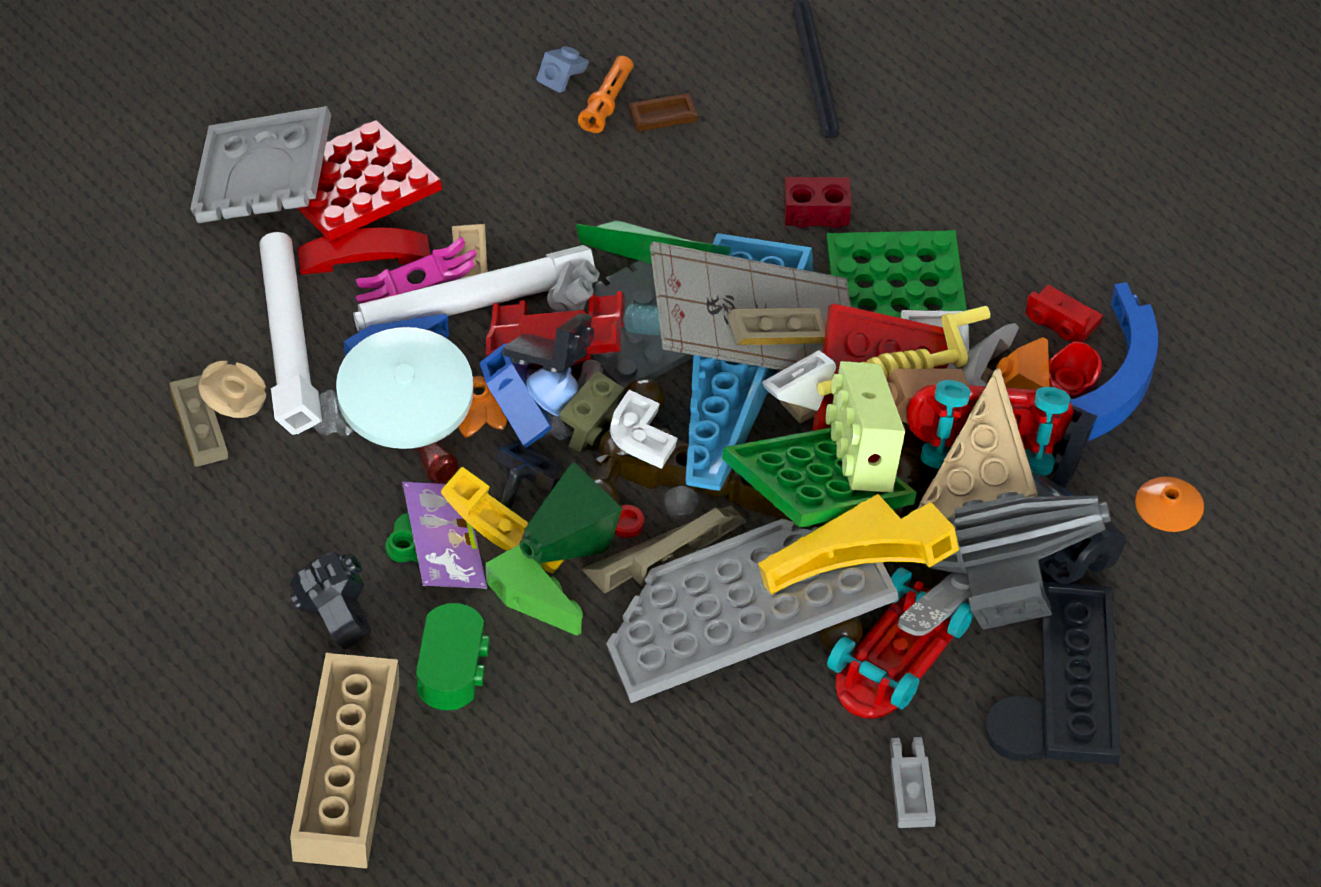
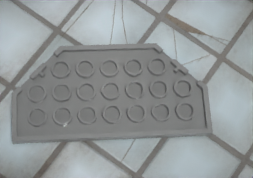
M780 519L652 568L645 578L646 585L639 596L635 595L624 613V622L618 632L612 633L606 644L630 703H633L899 600L897 590L883 562L841 567L816 574L793 583L771 595L763 585L758 563L765 560L771 554L777 553L796 542L799 538L818 529L813 527L811 531L796 527L793 521Z

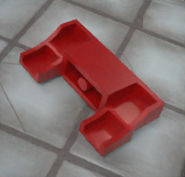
M617 291V295L596 297L593 294L589 298L588 315L592 316L591 327L594 328V338L591 346L587 348V355L573 365L579 364L581 361L592 360V354L621 352V327H624L625 296L622 291ZM525 300L520 301L518 305L499 306L498 303H493L491 327L486 336L485 356L488 357L504 343L508 344L522 334H531L555 340L558 327L579 313L587 314L584 310L528 315V304ZM535 363L530 364V366L533 368L543 367V365Z

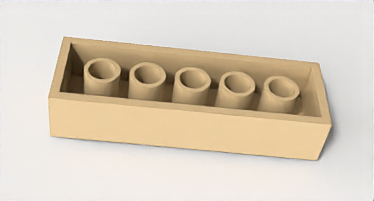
M326 653L290 836L293 861L357 868L368 867L400 685L397 659Z

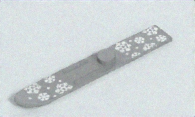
M952 572L900 616L897 626L915 636L931 632L956 611L963 602L972 597L968 575Z

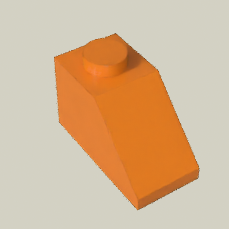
M1042 337L1021 346L1009 356L999 361L996 369L1000 368L1006 388L1037 390L1041 387H1050L1047 339Z

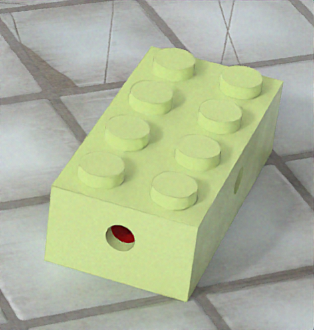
M841 361L838 374H834L832 377L831 390L834 398L833 404L827 405L826 424L831 426V439L836 441L837 458H841L843 462V475L847 476L851 490L893 492L905 429L881 364Z

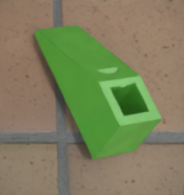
M520 545L486 563V583L506 606L574 635L581 634L583 612L575 600L570 601L563 593L558 580L553 576L549 577L543 570L542 564H539L534 558H527L522 553Z

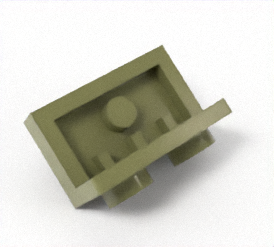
M596 371L564 407L559 416L561 420L575 428L569 447L578 452H581L587 444L594 446L604 431L602 426L606 422L611 424L613 414L624 392L622 386L599 371Z

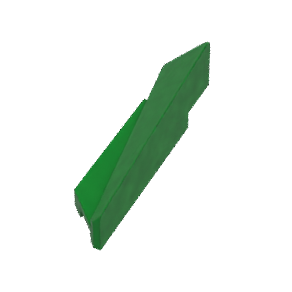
M618 220L599 226L576 225L579 242L593 248L652 264L650 245L726 259L731 253L730 247L689 241Z

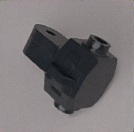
M329 552L317 557L294 575L290 582L294 592L290 597L296 608L301 612L308 611L321 615L333 639L340 647L347 650L371 634L370 625L357 601L364 587V583L359 575L363 569L359 560L352 553L346 556L345 554Z

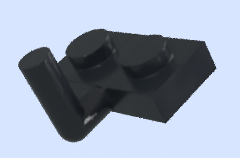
M519 440L499 448L495 459L509 470L499 502L508 508L512 507L520 481L523 478L534 482L537 488L551 492L567 468L531 447L526 448Z

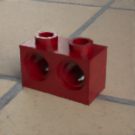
M785 177V226H796L799 228L808 226H828L830 228L849 226L851 214L849 177Z

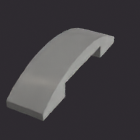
M1015 323L1003 326L967 352V365L957 369H962L968 385L987 386L981 379V376L988 362L1011 346L1019 326Z

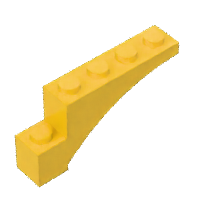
M877 494L867 501L859 503L841 516L827 522L810 534L799 538L796 542L777 553L771 554L765 560L759 562L758 566L763 585L772 595L793 583L816 574L858 564L917 562L925 563L930 568L959 551L955 527L932 502L912 511L901 519L881 496Z

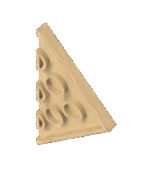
M1000 368L996 369L992 374L989 383L979 397L959 436H957L917 509L932 502L948 518L955 513V508L962 507L963 503L970 500L991 501L997 499L998 495L1006 492L1023 493L1025 497H1038Z

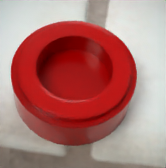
M621 505L623 509L614 534L622 538L635 537L644 528V515L635 506Z

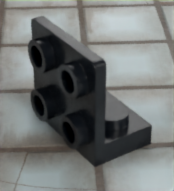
M1073 405V421L1070 422L1064 437L1053 445L1052 455L1055 458L1053 470L1057 471L1053 482L1063 488H1066L1076 473L1098 417Z

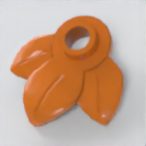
M482 376L473 377V390L483 388L485 391L481 395L473 393L468 414L458 426L461 434L466 438L479 431L485 422L491 427L503 430L507 424V417L487 386L485 378Z

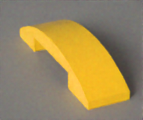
M461 467L443 487L441 494L473 528L495 545L506 551L519 545L528 522L488 494L490 486ZM564 560L541 563L544 571L554 573Z

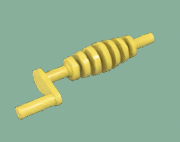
M982 306L954 314L947 313L942 315V325L948 350L930 354L926 349L904 351L903 353H885L861 363L881 364L886 378L894 369H934V367L953 363L956 368L964 367L967 365L968 355L958 326L989 319V308ZM832 379L817 383V391L820 396L832 394Z

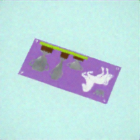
M402 482L423 586L487 589L475 530L441 494V490L446 484Z

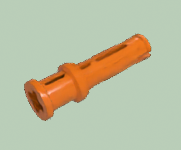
M618 56L599 90L589 96L587 108L582 110L578 116V124L583 130L593 133L603 131L606 117L610 116L615 109L614 100L634 67L632 60L628 57ZM616 79L614 85L611 86L613 80ZM591 117H594L593 122L589 123Z

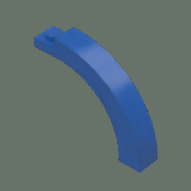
M1127 282L1114 284L1111 300L1112 309L1126 340L1127 357L1118 372L1108 382L1086 395L1070 400L1071 405L1098 416L1088 441L1109 432L1122 423L1136 409L1146 394L1153 375L1158 349L1156 318L1151 304L1140 306L1137 295L1132 294Z

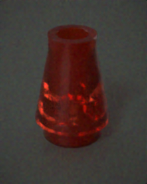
M437 442L417 447L430 481L437 484H447L458 472L457 459Z

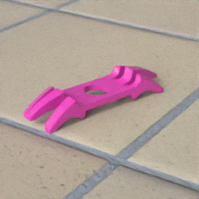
M460 237L447 248L433 250L432 255L390 272L386 269L375 277L355 279L358 287L379 288L375 291L356 296V300L358 303H366L438 285L447 281L458 280L475 266L473 259L477 255L476 251L473 249L452 259L465 245L463 237ZM414 270H422L426 273L425 279L419 284H412L407 280L408 275Z

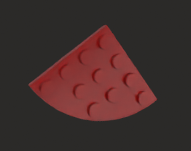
M834 303L828 306L822 353L835 362L836 370L834 374H838L841 361L861 363L885 353H903L904 351H916L918 349H926L930 354L948 350L943 327ZM949 364L937 366L934 369H947ZM834 394L824 395L818 411H815L812 431L831 428L830 425L826 424V409L828 404H833Z

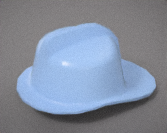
M571 367L558 373L549 372L543 368L537 371L529 369L527 371L526 386L530 395L544 410L559 417L564 407L579 391V385L570 373Z

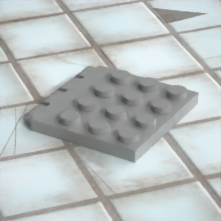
M324 106L209 125L190 208L197 223L221 220L222 214L225 219L249 216L252 209L254 214L280 211L282 204L286 210L308 206L309 199L316 198L331 120V113L328 107Z

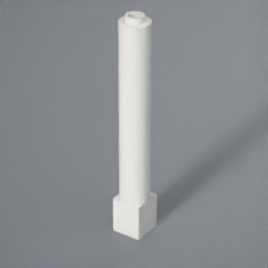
M273 232L265 235L259 243L277 383L275 387L271 388L275 420L294 435L322 422L318 391L311 385L292 240L285 233Z
M585 245L546 254L547 257L358 304V312L353 313L355 325L358 332L370 325L441 314L450 316L490 306L493 303H502L549 291L557 284L562 268L567 263L571 262L575 267H578L587 260L595 267L592 251Z

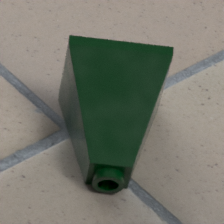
M574 462L568 467L526 526L519 544L520 549L527 558H534L539 564L601 554L610 547L623 508Z

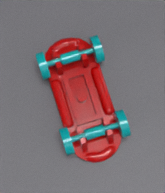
M943 380L923 387L910 398L906 408V419L916 437L926 442L922 447L920 456L924 464L936 469L941 468L944 459L957 436H959L986 386L965 385L954 380ZM1041 387L1037 390L1006 388L1030 469L1040 475H1048L1053 471L1055 458L1052 455L1053 445L1064 437L1070 422L1073 421V408L1070 396L1065 391L1055 387Z
M903 567L898 568L892 575L891 580L897 590L899 600L890 605L856 648L855 641L844 636L834 646L828 658L827 667L837 673L835 689L837 698L842 706L853 715L869 719L884 717L897 708L904 709L915 695L920 679L954 637L960 638L970 626L974 617L970 604L963 602L956 611L925 635L915 636L907 633L897 626L900 616L932 589L924 587V584L919 581L916 582L914 588L908 587L911 582L912 572Z

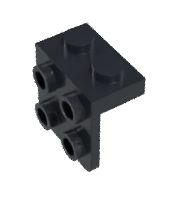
M579 313L557 328L555 340L531 334H522L503 347L502 355L511 357V361L517 364L527 365L535 363L543 365L542 368L546 371L562 372L587 355V348L591 346L594 338V328L591 327L592 316Z

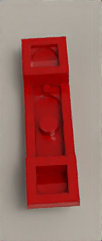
M361 228L332 241L323 236L298 247L301 275L333 272L334 264L398 258V264L405 265L430 255L427 235L398 228Z

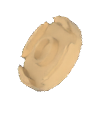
M217 361L209 364L203 371L198 386L201 398L209 407L220 414L233 418H246L256 414L261 409L266 399L264 391L266 386L264 380L256 371L238 362L235 365L227 364L228 361Z

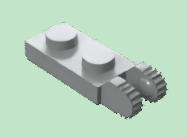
M913 737L912 754H914V757L902 758L900 739L891 738L890 768L898 828L935 827L936 816L928 757H925L923 738Z

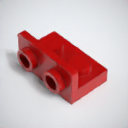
M1047 285L1039 294L1031 292L1027 299L1025 315L1029 316L1034 323L1045 325L1054 330L1064 340L1084 342L1102 322V314L1050 285Z

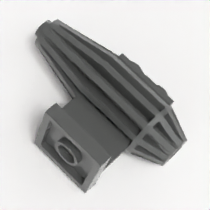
M1017 492L1002 493L997 496V499L986 502L982 500L967 501L963 503L962 507L955 508V513L947 518L955 527L959 551L931 566V568L968 575L972 597H969L971 611L983 630L1052 615L1050 601L1044 591L1039 559L1106 530L1105 523L1111 522L1107 501L1100 502L1098 495L1025 497L1023 493L1018 494Z

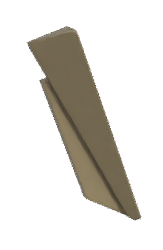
M732 505L725 508H714L692 522L582 568V570L604 594L632 577L642 586L646 583L645 578L652 568L703 549L744 524L746 519Z

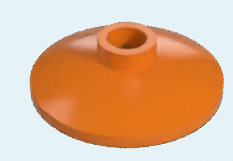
M1158 477L1147 481L1139 488L1135 498L1136 509L1141 518L1152 527L1163 531L1178 532L1187 530L1199 522L1204 512V502L1198 490L1188 482L1174 477Z

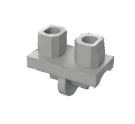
M587 260L578 267H575L571 262L567 263L562 268L557 284L549 290L547 296L549 306L558 312L584 310L587 299L593 295L592 283L598 280L599 271Z

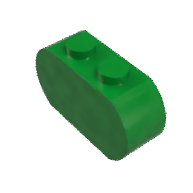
M449 603L438 606L427 614L416 671L417 693L424 703L435 709L455 710L464 707L474 699L476 686H483L485 665L480 664L481 656L488 657L490 636L484 635V620L472 607L459 603Z

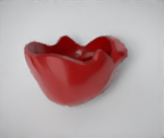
M1076 341L1068 344L1055 354L1049 362L1050 387L1065 391L1070 396V399L1088 394L1096 387L1101 375L1102 361L1100 355L1094 348L1083 342Z

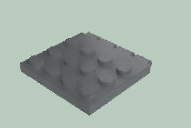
M639 260L630 265L631 270L625 267L605 277L604 284L601 281L592 284L593 294L596 297L617 295V291H622L625 296L624 327H621V352L592 354V360L602 364L603 374L622 386L624 390L635 379H655L687 362L694 356L663 350L652 264ZM587 299L584 307V311L587 315L589 310V299Z

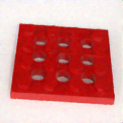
M375 120L326 142L316 198L309 199L308 206L297 209L329 241H332L441 191V179Z

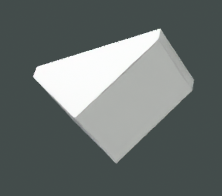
M818 350L762 381L763 388L778 400L818 411L824 396L819 395L817 383L831 380L836 370V365L833 360Z

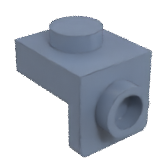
M567 46L545 52L536 79L538 82L559 93L563 92L569 77L583 73L587 69L589 60L579 56L580 53L576 49Z

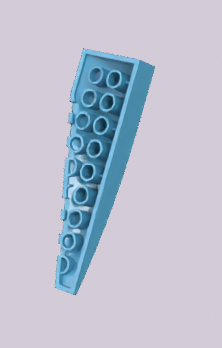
M719 233L716 234L713 244L730 247L731 253L726 260L814 276L812 247ZM697 355L693 356L686 485L720 491L732 469L722 459L724 447L745 443L768 393L763 388L762 381L775 375L777 369Z

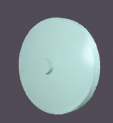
M410 327L384 330L359 342L344 358L336 381L338 405L349 426L360 436L373 443L400 449L426 446L445 438L465 419L473 399L472 371L461 350L451 341L437 333Z

